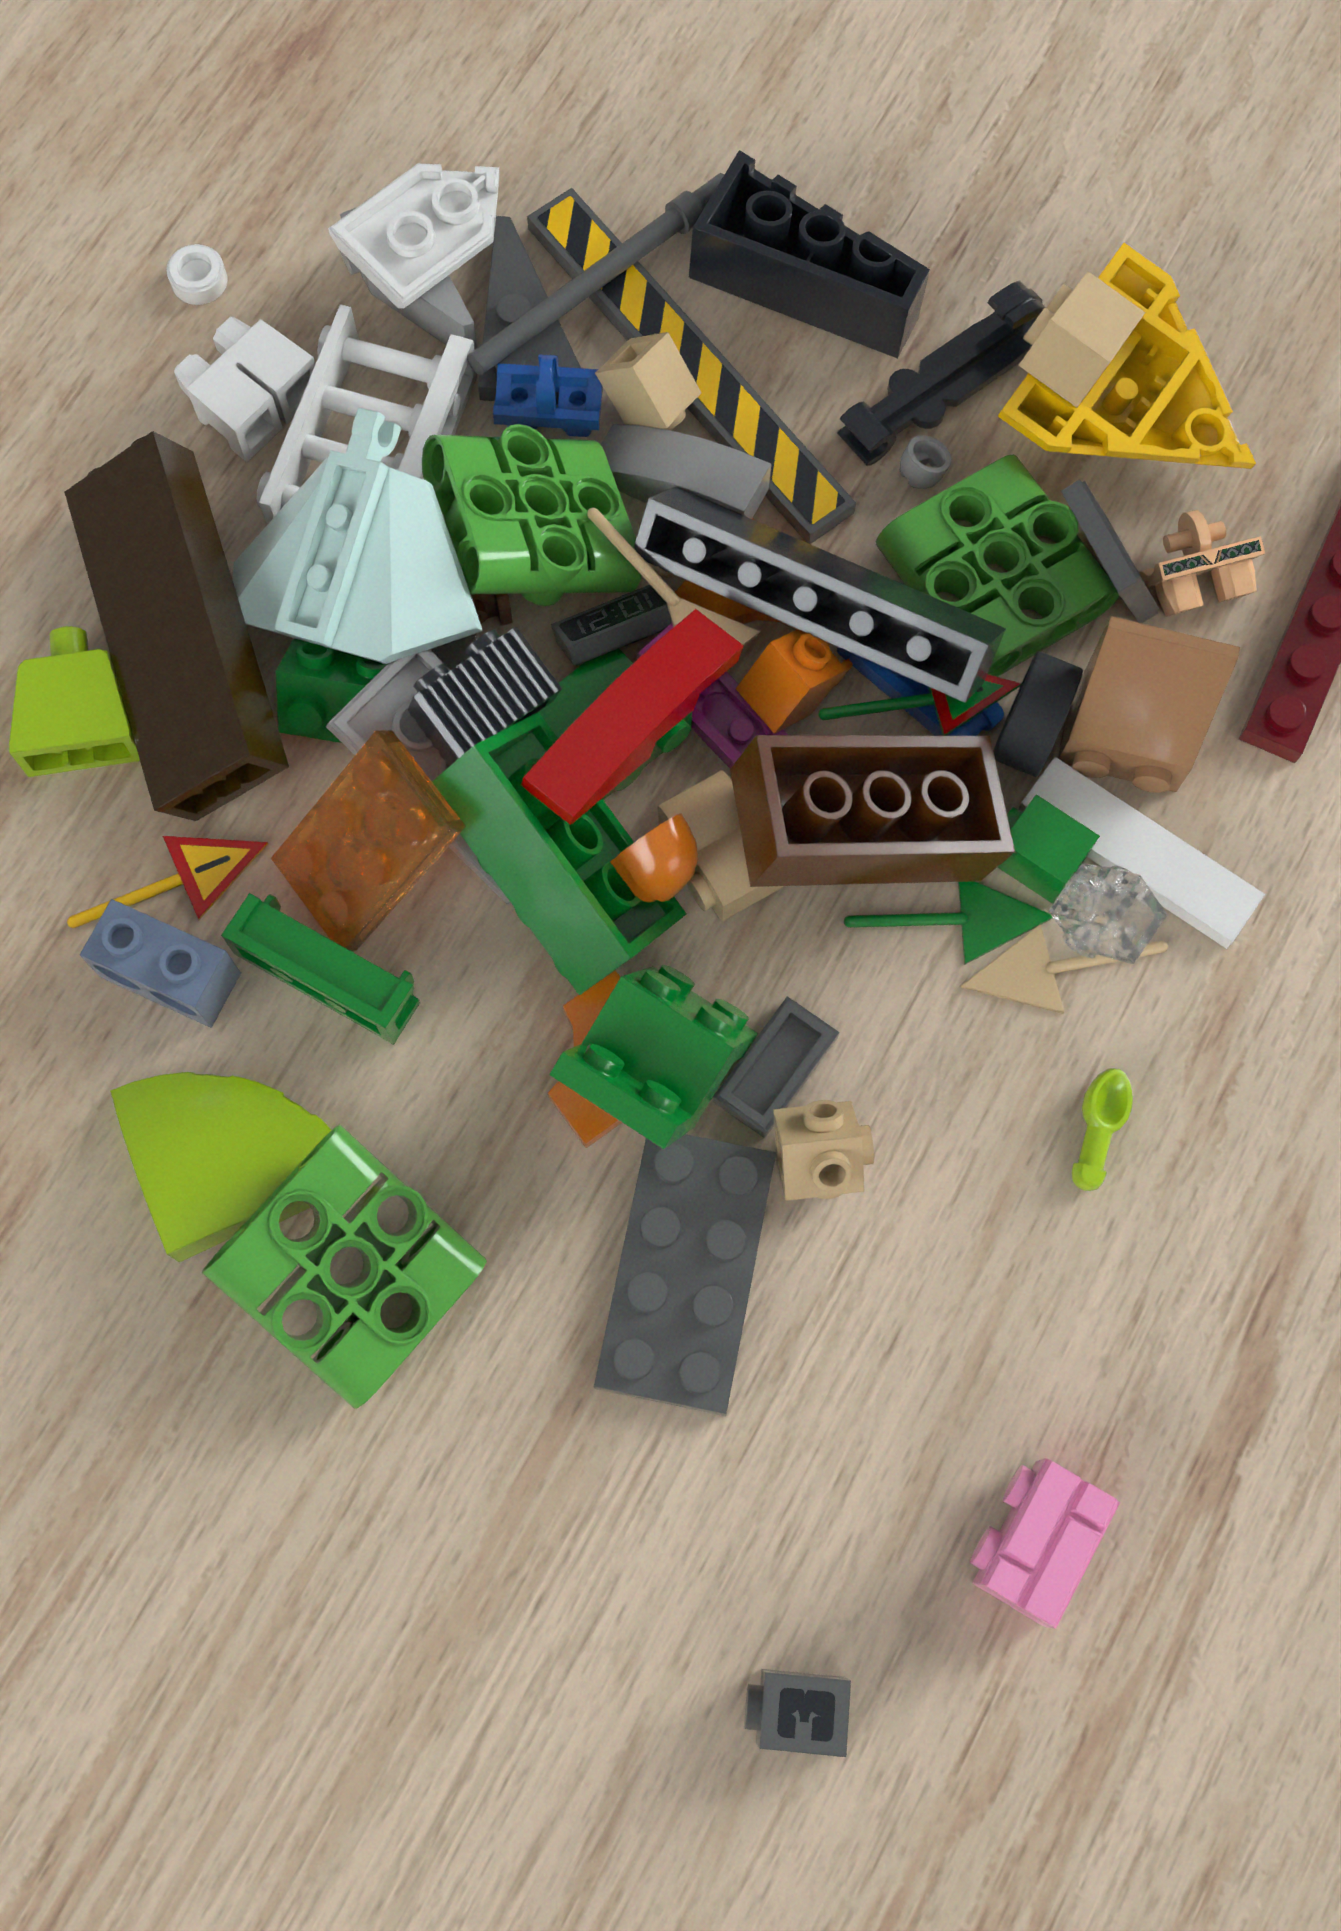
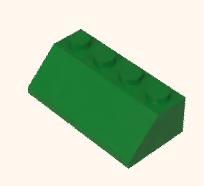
M537 712L471 747L429 783L426 789L439 805L442 815L454 825L477 856L482 869L494 879L514 906L519 919L531 929L551 956L558 972L568 979L576 992L581 995L633 958L687 915V913L675 897L669 901L661 902L655 900L654 902H645L633 894L610 861L632 845L634 841L603 799L598 801L570 825L521 786L523 777L558 740L544 718Z

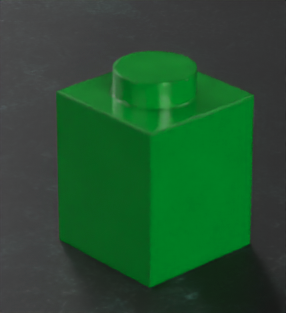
M1036 794L1024 812L1015 807H1012L1008 812L1007 818L1015 852L1000 864L998 868L1054 905L1100 836Z

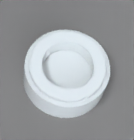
M200 244L185 246L177 250L168 261L166 271L172 290L185 303L192 305L210 303L220 297L227 286V273L222 258L214 249Z

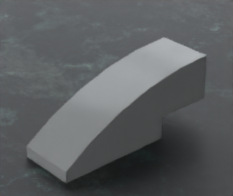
M613 424L601 443L618 490L646 504L650 497L671 488L679 487L752 519L769 489L771 463L704 438L660 428Z

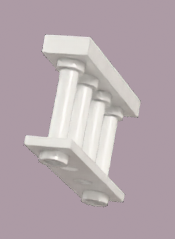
M340 304L332 325L324 326L321 331L317 348V362L271 473L265 472L258 485L257 505L261 507L267 525L299 490L311 460L323 462L329 457L330 450L346 454L347 444L321 438L331 411L353 417L356 416L358 408L377 411L385 416L384 421L395 423L401 427V430L408 431L410 440L405 453H397L395 457H382L381 462L390 468L424 480L422 452L426 440L430 435H455L478 374L473 371L467 360V355L474 351L473 340L451 334L442 356L435 355L433 360L359 340L351 307ZM352 362L425 382L429 391L424 404L417 403L414 408L341 389V386Z

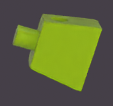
M64 626L52 630L49 634L51 656L25 659L18 666L9 739L10 755L28 777L140 761L108 651L101 649L88 651L87 632L81 628Z

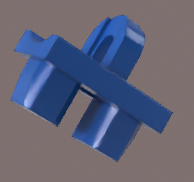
M542 354L538 356L539 366L498 363L496 397L493 407L495 425H507L509 427L510 425L521 424L533 429L538 427L561 428L568 436L588 437L592 430L599 431L603 386L595 374L598 369L559 367L557 355ZM555 392H559L558 407H556Z

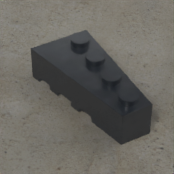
M739 150L693 226L689 278L898 359L919 319L930 269L870 231L861 235L844 225L842 221L843 214L827 204H824L820 209L811 205L796 195L797 186L779 174L773 179L768 178L755 169V159Z

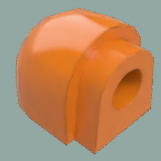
M680 813L649 831L610 862L633 894L642 901H669L681 891L694 875L698 862L697 842L688 823Z

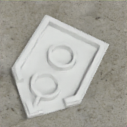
M417 163L329 227V234L338 249L397 308L404 309L493 243L500 175L499 167L476 166L475 172L442 170L441 164Z

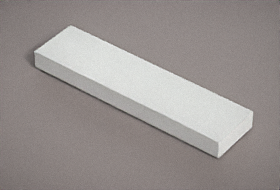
M1056 757L1053 758L1019 806L1018 810L1024 812L1037 794L1098 834L1100 837L1087 856L1088 858L1226 949L1233 943L1265 896L1263 892Z

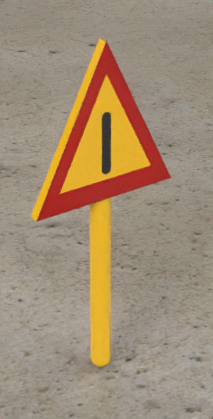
M163 836L178 873L113 900L129 907L184 885L197 918L200 920L268 845V842ZM110 901L70 916L67 919L68 926L76 928L101 918Z

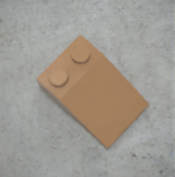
M1110 616L1082 675L1068 712L1058 759L1085 777L1103 778L1111 776L1131 781L1135 787L1147 792H1177L1193 768L1238 660L1240 647Z

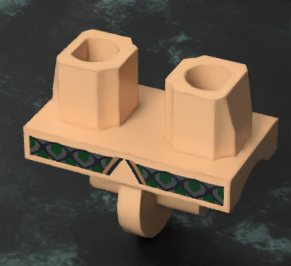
M1199 510L1184 512L1179 517L1178 532L1163 537V545L1167 553L1182 550L1184 556L1157 563L1154 568L1140 571L1139 574L1147 588H1156L1158 599L1166 617L1204 606L1197 580V575L1211 572L1218 603L1257 592L1252 559L1265 554L1261 536L1212 549L1213 541L1226 537L1224 523L1218 521L1207 524L1206 519Z

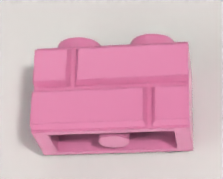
M1045 1458L1036 1461L1032 1470L1024 1465L1019 1467L1003 1496V1502L1012 1507L1000 1531L991 1526L987 1528L973 1552L970 1563L979 1568L972 1582L975 1586L1003 1603L1008 1604L1036 1623L1046 1628L1056 1629L1120 1502L1094 1485L1083 1481L1079 1476L1057 1463Z

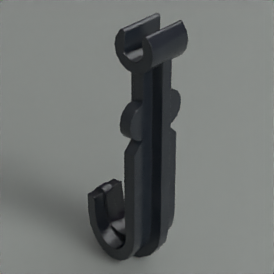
M1016 281L991 296L987 302L995 312L973 324L920 360L918 373L911 369L895 371L890 376L888 382V396L871 408L864 401L853 405L840 417L845 426L837 434L864 464L869 466L883 458L894 445L896 435L913 423L924 429L937 427L943 420L946 410L945 406L957 407L1023 360L1032 347L1023 338L1045 308L1042 304L1043 300L1021 281Z

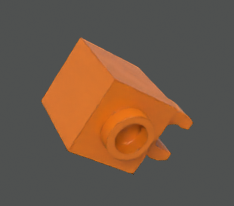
M799 629L771 641L735 688L774 734L810 716L831 689L839 684L853 665L849 659L840 662L829 648L831 643Z

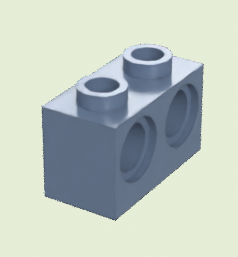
M113 899L110 900L80 953V956L99 977L210 1028L215 1023L241 975L240 970L226 950Z

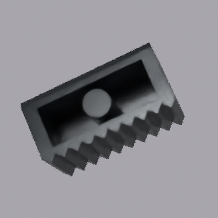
M517 627L512 628L502 636L495 629L488 631L465 649L464 652L468 656L465 662L460 663L450 671L445 664H440L423 675L413 685L418 693L413 696L408 711L411 717L416 720L418 726L424 731L426 737L431 740L433 747L439 751L440 756L446 761L448 767L474 745L547 707L554 702L562 690L561 686Z

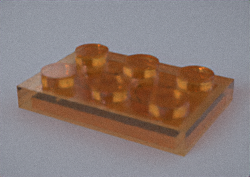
M376 730L271 859L330 940L352 952L358 950L466 826L392 730Z

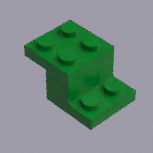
M662 965L659 970L652 966L620 977L582 1044L563 1051L549 1075L662 1149H665L695 1127L732 1064L743 1057L759 1033L746 1026L749 1017L737 1007L721 999H715L714 1003L711 1004L692 992L691 990L695 983L680 971L667 965Z

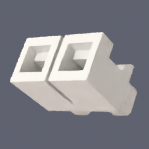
M230 316L216 329L213 337L216 349L222 355L210 365L197 354H189L175 367L174 373L180 388L190 398L198 420L204 425L210 424L228 440L231 450L247 463L283 429L280 419L288 424L294 418L315 367V361L313 356L260 319L250 327Z

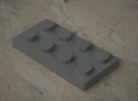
M687 1134L667 1148L662 1149L646 1138L594 1389L726 1416L776 1152Z

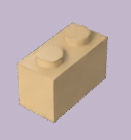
M1087 271L1074 289L1064 283L1047 308L1045 307L1023 338L1032 347L1019 366L1077 408L1145 312Z

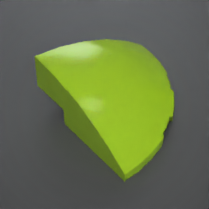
M194 1072L164 1074L134 1081L110 1090L125 1144L166 1254L179 1263L229 1240L311 1150L331 1131L322 1119L315 1114H310L302 1106L285 1097L283 1092L262 1083L234 1075L226 1077L211 1074H195ZM304 1201L290 1203L281 1212L279 1222L309 1209L310 1206Z

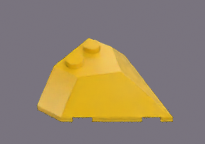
M1123 243L1098 278L1143 310L1145 314L1077 408L1028 373L1000 411L998 417L1039 447L1049 452L1252 469L1256 462L1248 444L1240 445L1228 419V416L1233 411L1196 329L1188 330L1176 304L1180 294L1172 277L1129 245Z

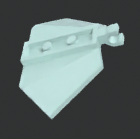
M358 408L346 454L330 450L329 457L322 462L237 558L233 565L232 580L247 625L385 664L483 631L433 485L426 480L390 468L381 462L382 457L388 456L394 450L401 431L400 426L384 421L385 416L377 411Z

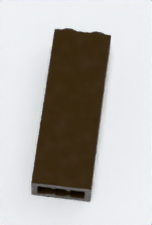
M152 431L146 436L135 440L130 447L101 467L90 471L85 478L67 489L64 493L153 809L157 812L198 821L289 768V764L194 452Z

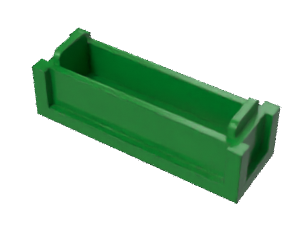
M249 893L221 934L232 952L394 1045L421 1003L412 993L415 989L412 974L404 970L398 978L280 912L281 905L275 896L269 894L263 902L260 898Z

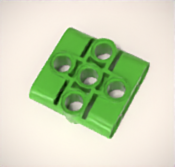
M521 424L510 425L504 429L500 437L430 435L422 452L423 478L433 485L470 594H521L526 600L536 605L550 606L561 600L565 593L633 592L638 587L642 575L587 516L590 508L598 509L634 548L636 541L634 531L601 444L596 440L546 439L537 430Z
M1014 454L996 460L900 515L881 531L875 541L878 549L906 586L1006 628L988 672V675L996 677L1031 658L1036 652L1043 651L1106 612L1120 597L1109 575L1077 535L1079 526L1072 510L1062 503L1051 501ZM953 520H965L970 522L973 526L963 527L955 523ZM1037 536L1048 537L1056 544L1044 543ZM997 564L1004 567L1008 572L998 573L991 570L987 565ZM937 593H951L959 601L948 602L941 599ZM1031 609L1036 611L1043 619L1029 618L1021 610Z
M339 1124L311 1150L205 1266L202 1274L349 1405L356 1409L367 1402L381 1388L481 1273L487 1260L431 1209L417 1191L406 1186ZM378 1175H380L382 1179L379 1180L343 1218L342 1216L348 1211V1209L368 1189V1187L375 1181ZM397 1195L407 1204L408 1220L399 1231L388 1234L379 1226L377 1212L384 1200ZM304 1201L313 1210V1227L302 1238L288 1239L280 1230V1214L290 1203ZM430 1223H432L433 1225L427 1231H425L427 1227L430 1225ZM355 1247L362 1255V1272L353 1282L338 1284L331 1276V1260L341 1249ZM298 1265L299 1268L289 1277V1279L279 1288V1290L273 1295V1297L268 1301L264 1308L259 1312L257 1308L275 1291V1289L286 1279V1277ZM406 1293L412 1304L409 1319L400 1327L386 1328L380 1316L382 1304L392 1294ZM297 1300H311L317 1310V1319L313 1328L306 1334L298 1336L286 1333L283 1329L282 1318L287 1306ZM321 1347V1349L317 1352V1354L315 1355V1357L312 1359L311 1356Z

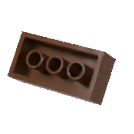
M756 735L730 768L750 887L982 881L1015 852L990 736Z

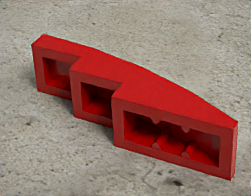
M697 609L693 610L625 670L568 727L523 777L521 786L571 825L650 758L656 741L694 710L700 693L738 662L744 645Z

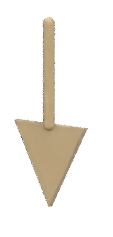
M1040 924L960 987L1064 1014L1054 974L1164 953L1168 949V944L1160 940L1051 962Z

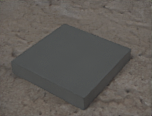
M1079 479L1061 490L1116 590L1137 621L1143 623L1157 615V610L1159 609L1157 603L1086 482H1081Z

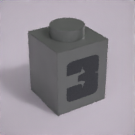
M761 1669L760 1685L748 1684L744 1729L757 1730L756 1744L759 1749L846 1757L851 1680L841 1676Z

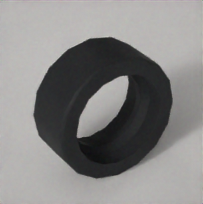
M1041 651L1036 652L994 747L995 761L1034 777L1039 775L1070 710L1083 675L1082 668Z

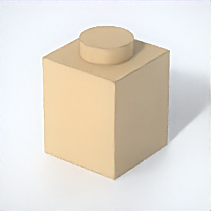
M668 332L629 339L595 372L625 425H639L671 430L685 419L686 413L684 410L701 394L698 385Z

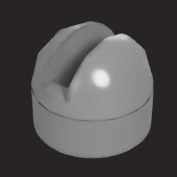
M916 436L910 440L901 456L899 471L903 477L909 480L908 484L913 488H932L943 478L950 467V452L943 443L933 437Z

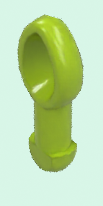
M1110 1068L1098 1074L1084 1094L1082 1113L1087 1128L1078 1163H1073L1071 1175L1073 1183L1084 1191L1097 1190L1103 1184L1107 1174L1103 1169L1112 1134L1120 1130L1127 1122L1132 1109L1133 1095L1131 1084L1126 1073L1120 1069Z

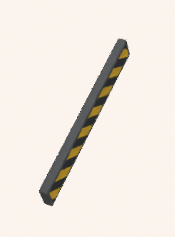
M570 188L527 216L528 230L572 279L622 244L573 188ZM639 261L589 297L627 341L631 338L665 332L669 333L701 391V394L687 409L719 444L771 463L769 489L765 496L807 543H813L854 514L856 502Z

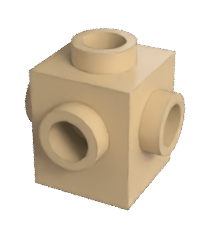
M818 1100L806 1106L773 1109L776 1162L785 1201L814 1197L832 1199L842 1194L864 1192L863 1165L874 1164L873 1138L869 1125L859 1126L851 1101Z

